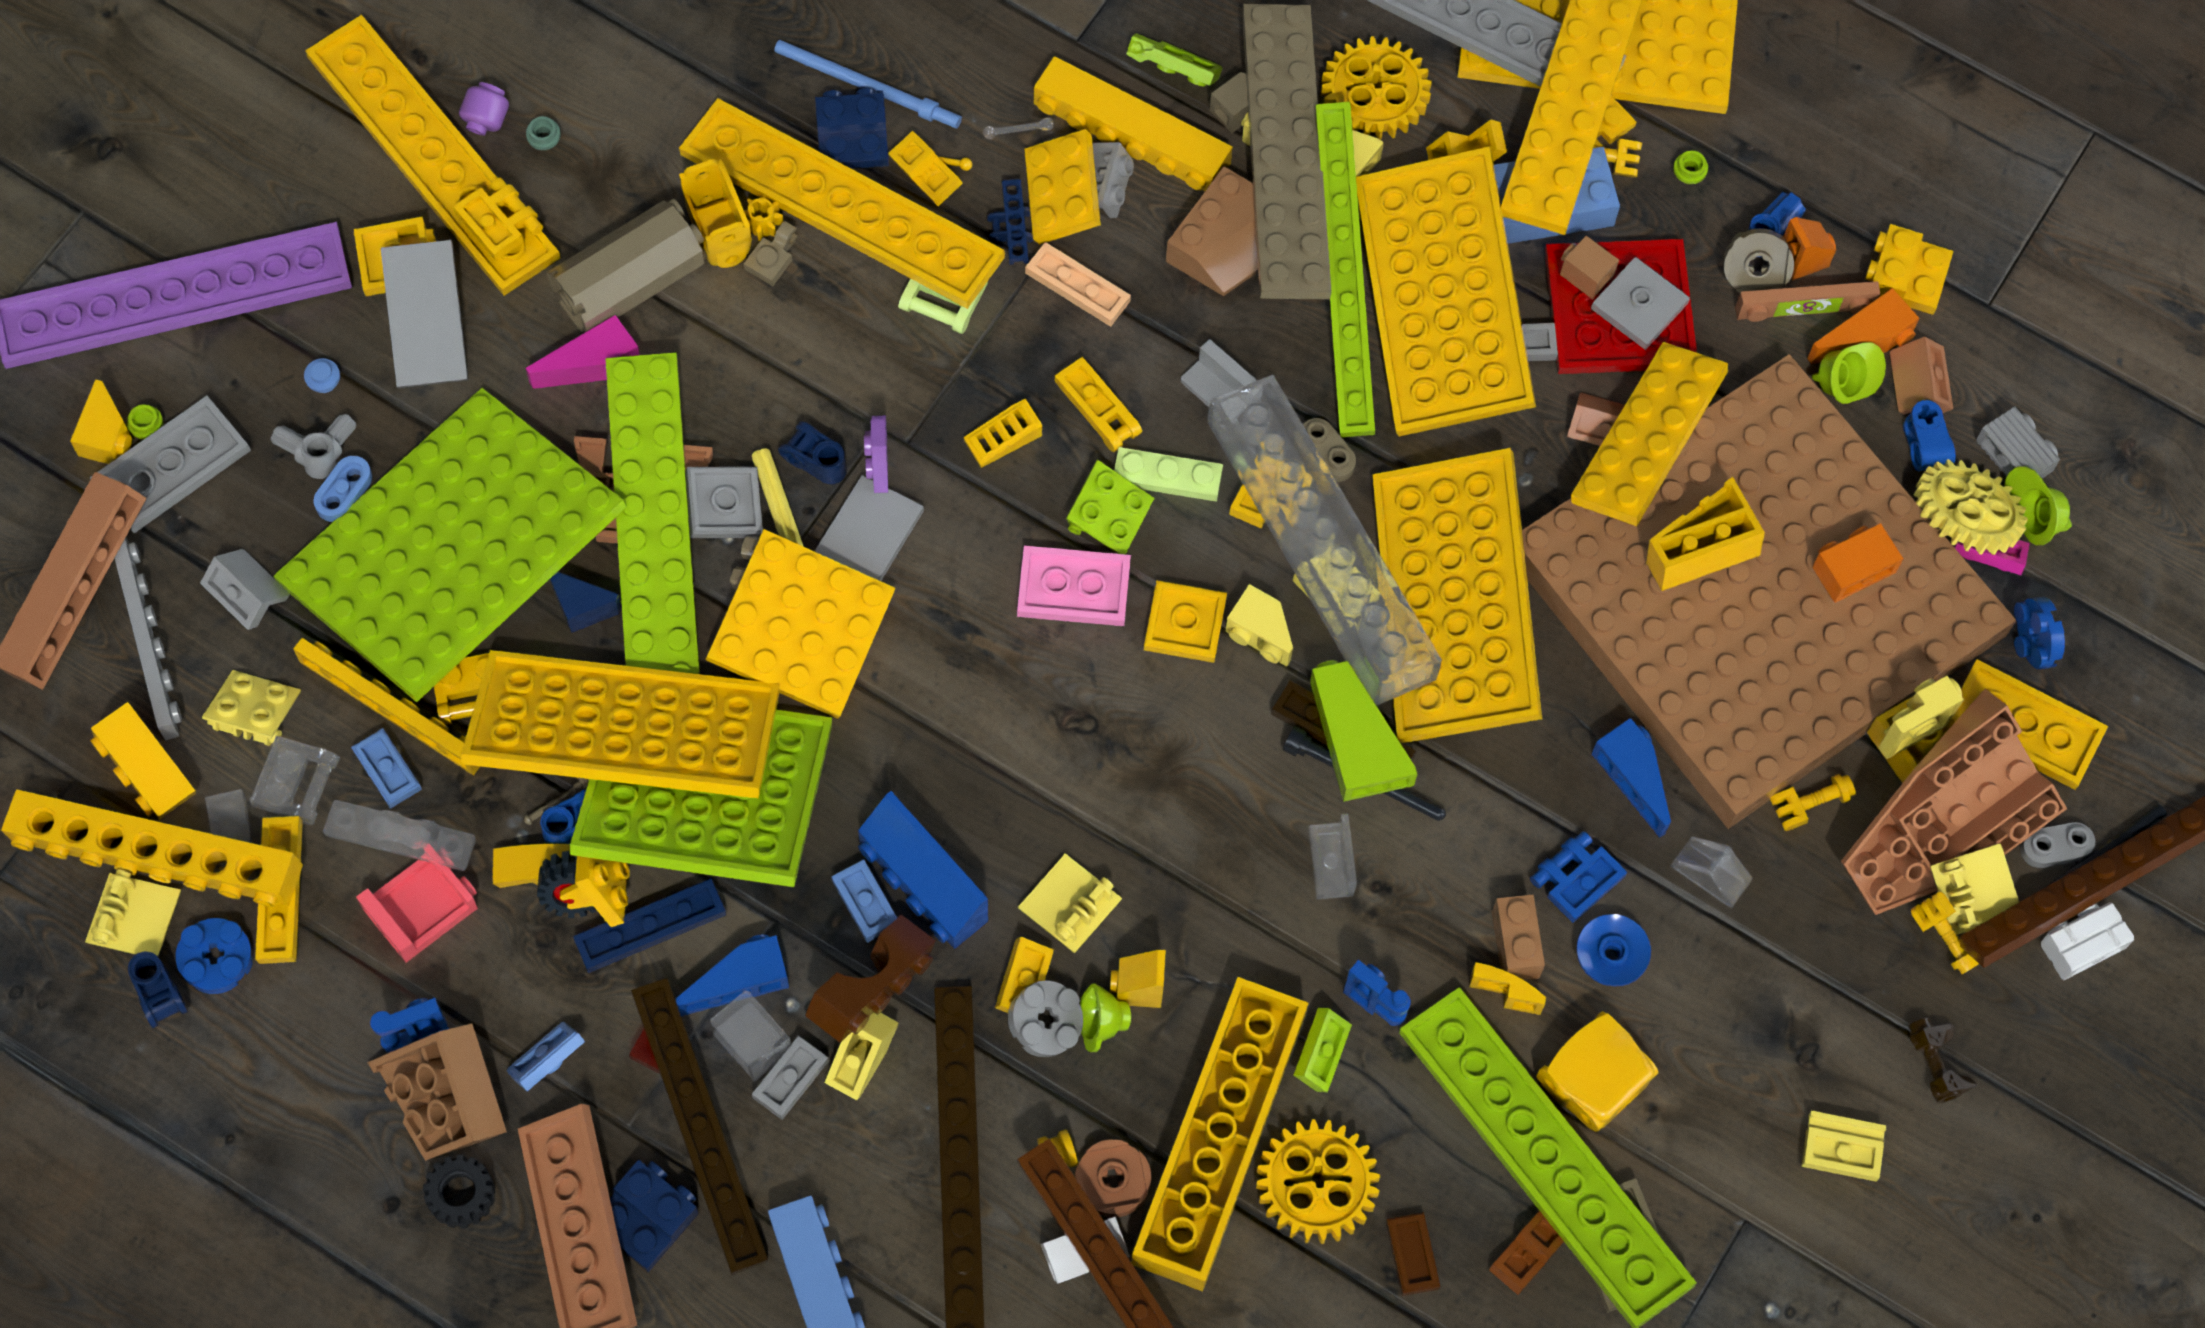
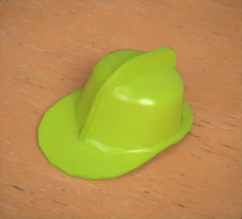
M1863 342L1841 350L1831 351L1823 357L1819 372L1812 374V379L1819 382L1823 392L1835 397L1841 404H1848L1869 397L1878 390L1883 382L1886 370L1884 353L1879 346L1872 342Z
M2027 466L2016 467L2009 472L2005 479L2004 487L2011 486L2013 489L2010 495L2019 496L2021 500L2018 505L2026 508L2023 516L2027 517L2028 521L2024 525L2026 527L2024 535L2029 542L2034 545H2045L2052 540L2055 534L2067 531L2072 527L2069 519L2070 506L2064 493L2047 487L2036 471Z

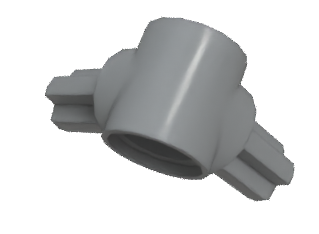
M347 414L339 415L324 433L318 432L306 436L286 426H277L273 430L271 441L280 448L294 454L295 461L304 466L306 473L310 477L324 479L335 468L336 460L342 454L341 445L356 429V422Z

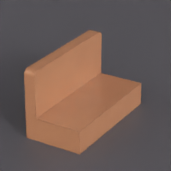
M1922 337L1890 351L1897 406L1900 413L1904 415L1910 413L1917 402L1922 400L1935 402L1940 406L1943 413L1953 409L1944 346L1927 337Z
M1580 393L1567 437L1601 446L1625 405Z

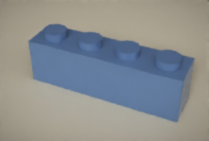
M811 1195L768 1210L769 1218L806 1327L865 1328L860 1312L858 1311L853 1314L851 1312L848 1299L854 1298L847 1275L839 1277L835 1264L842 1262L836 1242L835 1240L827 1242L823 1228L828 1227L829 1222L823 1205L815 1206Z

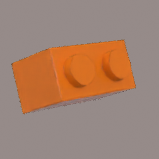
M1881 523L1870 529L1867 526H1863L1851 533L1848 537L1849 539L1839 544L1837 541H1832L1818 551L1819 555L1812 568L1834 603L1897 572L1904 558Z

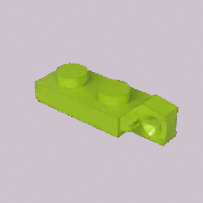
M1137 33L1132 36L1126 53L1138 62L1145 60L1157 63V68L1164 72H1178L1186 75L1189 82L1198 86L1212 85L1219 79L1223 69L1221 65L1164 41L1159 43Z

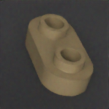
M1313 418L1306 421L1301 426L1298 440L1301 449L1328 480L1342 482L1349 479L1353 475L1356 465L1354 452L1326 420ZM1313 431H1320L1323 436L1314 437L1311 433ZM1341 457L1344 459V462L1335 463L1333 458Z

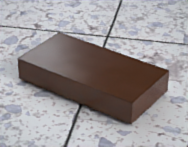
M1424 1212L1387 1219L1386 1226L1402 1296L1439 1290L1441 1286Z

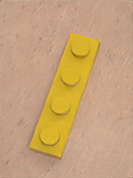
M299 816L262 818L261 845L292 852L301 861L303 820ZM300 875L289 906L276 903L275 907H266L258 904L255 960L259 964L296 962Z

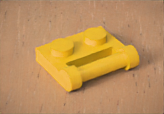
M489 653L464 658L434 686L438 717L445 725L452 724V720L472 717L476 701L449 706V701L478 695Z

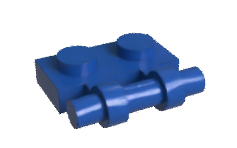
M1584 831L1574 839L1571 837L1561 845L1562 850L1551 859L1546 858L1538 865V871L1530 877V881L1537 888H1541L1547 881L1552 882L1556 886L1549 892L1547 898L1572 923L1624 879L1627 871L1602 846L1590 855L1585 848L1592 843V839ZM1571 860L1576 861L1580 866L1567 876L1561 869Z
M1358 960L1349 970L1343 993L1372 1016L1374 1013L1378 1014L1389 1025L1397 1026L1402 1024L1410 1008L1411 1000L1408 994L1403 990L1392 992L1387 988L1388 982L1384 980V974L1372 964L1365 965Z

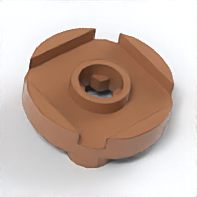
M1111 1139L1098 1142L1086 1151V1154L1077 1165L1075 1178L1100 1215L1117 1218L1131 1214L1145 1203L1151 1186V1169L1146 1157L1140 1151L1138 1152L1135 1148L1129 1146V1143L1122 1140ZM1115 1169L1116 1175H1123L1124 1180L1118 1183V1187L1111 1188L1110 1184H1104L1102 1178L1108 1176V1170Z

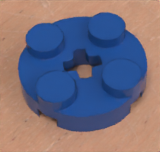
M2044 596L2028 598L2024 602L2016 603L2014 606V615L2018 629V637L2014 641L2016 653L2020 658L2026 657L2028 662L2039 670L2057 666L2054 661L2062 659L2065 648L2061 620L2054 622L2053 615L2050 612L2057 609L2052 601Z
M211 918L188 926L183 930L181 940L176 948L175 959L178 971L188 984L202 993L219 994L232 990L238 985L237 982L243 978L245 973H249L253 964L254 953L249 938L237 923L221 918ZM212 948H218L221 952L224 951V956L217 959V964H211L210 960L205 958L206 953H209Z

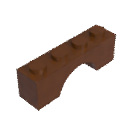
M900 915L880 933L870 955L878 974L866 978H855L838 972L835 973L815 991L805 1016L840 1043L851 1033L857 1035L865 1027L870 1018L869 1016L873 1012L877 1015L880 1014L888 1005L894 993L900 995L905 991L914 974L922 975L933 961L930 953L936 940L903 915Z

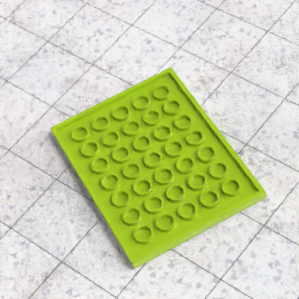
M481 388L353 503L343 516L333 521L273 577L295 599L414 701L418 702L627 507L621 497L490 393Z

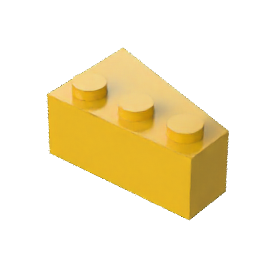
M1733 476L1724 482V487L1711 497L1707 495L1699 502V506L1686 516L1682 514L1649 540L1646 564L1661 591L1760 556L1765 532Z

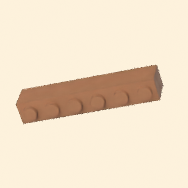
M97 472L93 474L0 645V670L39 689H44L146 501V497L122 482Z

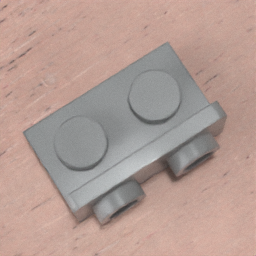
M1120 142L1092 143L1099 208H1102L1109 218H1117L1120 207L1125 200V190L1129 176L1133 173V159Z

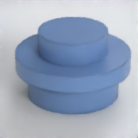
M324 358L316 359L306 367L304 379L311 390L327 393L337 386L340 380V371L333 361Z

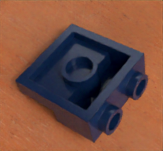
M863 88L858 90L856 95H842L840 91L830 90L824 92L822 97H815L819 152L851 169L889 166L883 93H877L872 88Z
M638 1160L613 1188L614 1194L610 1197L621 1250L644 1270L649 1272L699 1213L697 1207L693 1204L697 1199L689 1190L680 1184L674 1189L664 1181L668 1175L661 1167L653 1161L645 1165Z

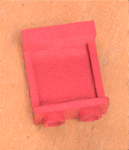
M430 844L423 848L425 852L423 857L372 894L367 888L356 896L362 910L405 963L478 909L473 898L477 894L474 887L465 876L458 879L451 871L455 865L442 849L436 852Z

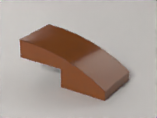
M1539 1211L1493 1263L1489 1271L1519 1295L1561 1247L1564 1241Z

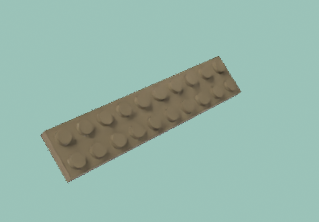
M1243 4L1242 21L1260 298L1330 299L1331 278L1323 171L1320 169L1316 115L1318 100L1311 5Z

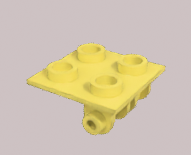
M232 670L203 714L202 719L207 720V724L213 726L215 731H224L236 737H239L243 732V737L246 740H250L253 735V740L262 742L267 746H270L272 743L277 745L282 735V731L277 729L301 693V689Z
M2001 843L1930 865L1938 892L1944 893L1956 910L1955 913L1946 919L1957 935L1972 930L2019 903Z
M1065 853L1018 906V909L1073 953H1076L1122 898L1112 891L1114 886L1108 879L1102 877L1101 880H1098Z
M120 869L115 874L109 873L85 942L135 955L145 951L159 956L181 890L130 878L131 873Z

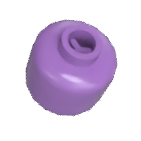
M479 82L478 86H471L467 89L459 110L460 118L467 123V130L485 136L487 131L496 132L501 129L509 108V102L504 97L505 92L502 89L484 82Z

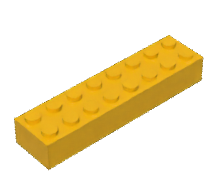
M1237 977L1134 1248L1131 1260L1133 1266L1203 1292L1306 1016L1308 1002Z

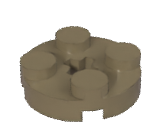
M1751 229L1746 232H1739L1732 238V242L1724 254L1723 268L1726 279L1739 294L1743 291L1780 289L1783 285L1786 286L1792 277L1794 258L1785 237L1768 229ZM1757 256H1762L1763 260L1768 261V265L1762 266L1760 271H1754L1753 265L1749 264Z

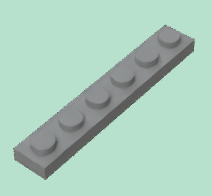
M125 537L115 556V562L157 727L166 741L179 737L177 723L182 722V717L177 702L170 701L168 691L174 690L169 670H162L160 659L166 658L160 637L154 638L152 627L157 626V620L152 605L146 606L144 595L149 594L145 576L143 573L138 574L136 564L141 562L139 550L135 542L129 543Z

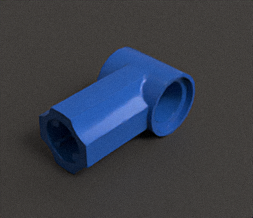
M1782 192L1763 213L1757 214L1752 218L1748 230L1768 229L1784 236L1790 219L1795 217L1801 218L1806 208L1801 203V199L1792 192Z

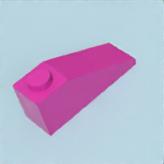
M614 315L525 369L529 384L533 389L607 380L605 358L639 356L640 354L638 345L617 316Z

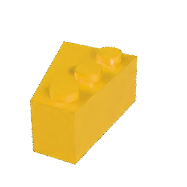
M128 702L91 727L94 738L90 742L103 758L109 755L117 766L113 769V772L125 788L131 784L140 796L135 801L148 817L154 813L160 820L196 794L195 789Z

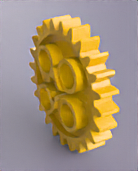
M1371 36L1369 45H1365L1358 38L1355 49L1347 43L1344 44L1343 54L1335 51L1333 61H1327L1326 72H1323L1321 96H1325L1324 104L1350 102L1352 130L1354 131L1360 129L1366 135L1375 132L1376 137L1380 140L1382 139L1383 132L1386 131L1392 138H1395L1397 128L1407 133L1409 123L1417 125L1419 116L1425 115L1426 104H1429L1432 84L1430 80H1427L1428 68L1420 69L1423 59L1421 57L1411 59L1412 48L1402 52L1400 51V41L1391 47L1387 37L1384 38L1382 44H1377L1374 36ZM1386 71H1394L1397 74L1391 75L1386 73ZM1353 72H1360V73H1362L1363 75H1362V76H1356V75H1354V74H1352V73H1353ZM1395 100L1400 102V104H1392L1388 101ZM1354 102H1364L1367 105L1361 106L1355 104Z
M1312 1119L1309 1130H1305L1302 1124L1297 1122L1294 1135L1285 1128L1282 1130L1283 1143L1277 1139H1271L1270 1147L1274 1153L1269 1151H1263L1261 1158L1269 1165H1258L1257 1174L1266 1178L1257 1181L1256 1189L1267 1191L1260 1196L1259 1203H1271L1266 1217L1270 1218L1276 1215L1280 1217L1276 1227L1278 1230L1287 1224L1291 1226L1290 1238H1293L1299 1231L1304 1232L1305 1243L1310 1241L1312 1234H1317L1320 1243L1324 1244L1327 1233H1331L1336 1241H1340L1342 1228L1350 1235L1354 1234L1355 1226L1353 1220L1359 1224H1365L1367 1218L1361 1210L1373 1212L1375 1204L1367 1198H1377L1380 1190L1370 1186V1184L1379 1182L1380 1174L1369 1172V1170L1376 1166L1377 1160L1364 1158L1369 1152L1370 1147L1365 1145L1357 1148L1358 1134L1351 1136L1349 1139L1344 1137L1346 1132L1345 1125L1341 1126L1336 1133L1332 1131L1330 1120L1326 1122L1324 1129H1318L1316 1120ZM1333 1154L1338 1155L1344 1160L1345 1166L1340 1169H1333L1327 1165L1325 1158ZM1292 1157H1300L1305 1160L1308 1167L1303 1171H1294L1289 1167L1287 1161ZM1313 1175L1320 1176V1180L1324 1182L1323 1188H1316V1183L1312 1181ZM1343 1177H1350L1352 1181L1346 1183L1345 1181H1339L1338 1179H1341ZM1290 1180L1292 1182L1302 1183H1297L1293 1186H1286L1284 1184V1181ZM1336 1191L1342 1192L1348 1198L1349 1203L1341 1207L1335 1206L1330 1202L1328 1195ZM1295 1194H1304L1309 1198L1311 1205L1300 1209L1291 1203L1290 1198Z

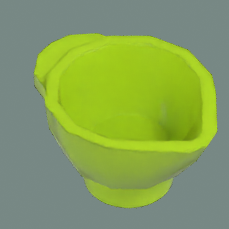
M1094 983L1087 988L1080 1001L1083 1013L1081 1034L1087 1051L1097 1052L1103 1041L1114 1037L1118 1031L1128 1030L1131 1023V1010L1126 1001H1117L1103 987Z

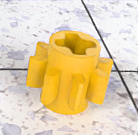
M765 195L754 200L747 199L748 210H744L750 226V231L757 236L758 241L770 235L775 237L776 225L780 226L783 223V215L779 213V203H771L766 199Z

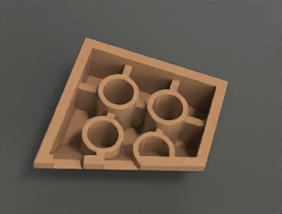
M1224 166L1168 240L1166 262L1222 296H1225L1255 275L1256 270H1258L1253 183Z
M473 1024L439 1031L367 1062L373 1073L380 1072L385 1080L387 1087L384 1092L390 1102L397 1101L404 1113L403 1124L425 1161L481 1143L507 1132Z

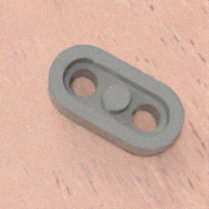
M2078 822L2041 828L2021 843L2020 852L2024 861L2035 868H2046L2077 862L2092 852L2095 847V836L2088 826ZM2072 835L2079 836L2083 843H2075L2072 840ZM2037 842L2045 843L2048 850H2040Z

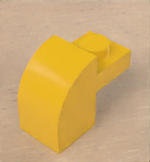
M1491 119L1469 136L1447 131L1426 147L1429 160L1490 146L1494 162L1507 152L1501 122Z

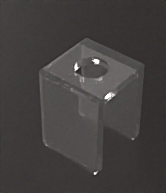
M744 991L710 1020L711 1025L716 1029L714 1031L715 1038L754 1082L770 1070L791 1046L789 1036L749 991Z

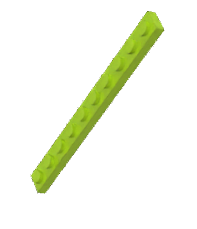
M1350 102L1316 104L1320 169L1323 171L1329 250L1330 305L1340 436L1375 435Z

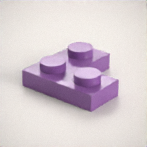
M886 415L872 416L871 430L865 431L864 434L865 456H872L865 458L866 479H873L874 493H888Z

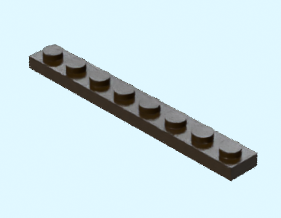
M664 978L631 990V994L731 1276L768 1262L766 1252L668 979Z

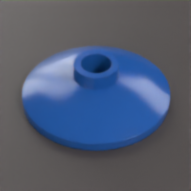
M1608 914L1591 920L1582 929L1577 940L1576 952L1580 966L1591 979L1606 986L1618 987L1633 983L1643 975L1650 962L1651 945L1647 934L1635 921L1622 915ZM1609 949L1615 950L1618 958L1615 960L1609 959L1605 951Z

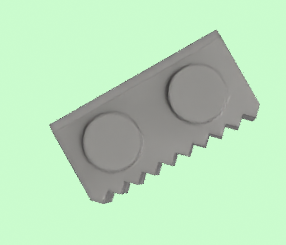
M2013 407L2005 414L1985 425L1976 439L1977 444L1981 445L1986 455H1989L1990 459L1995 462V465L1999 466L2004 476H2008L2009 472L2016 467L2027 466L2035 470L2041 478H2044L2054 471L2060 461L2055 445L2050 440H2043L2035 430L2036 426L2032 418L2026 413L2021 414L2016 407Z

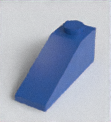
M1630 718L1599 739L1595 744L1592 756L1660 838L1666 834L1671 819L1657 758L1648 731L1641 725L1637 726Z
M756 935L749 938L747 943L735 948L676 998L680 1015L684 1016L789 988L777 936Z

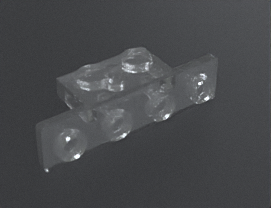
M339 800L333 802L323 829L327 837L461 871L466 870L476 842L473 834L442 827L430 820H414L394 811H379Z

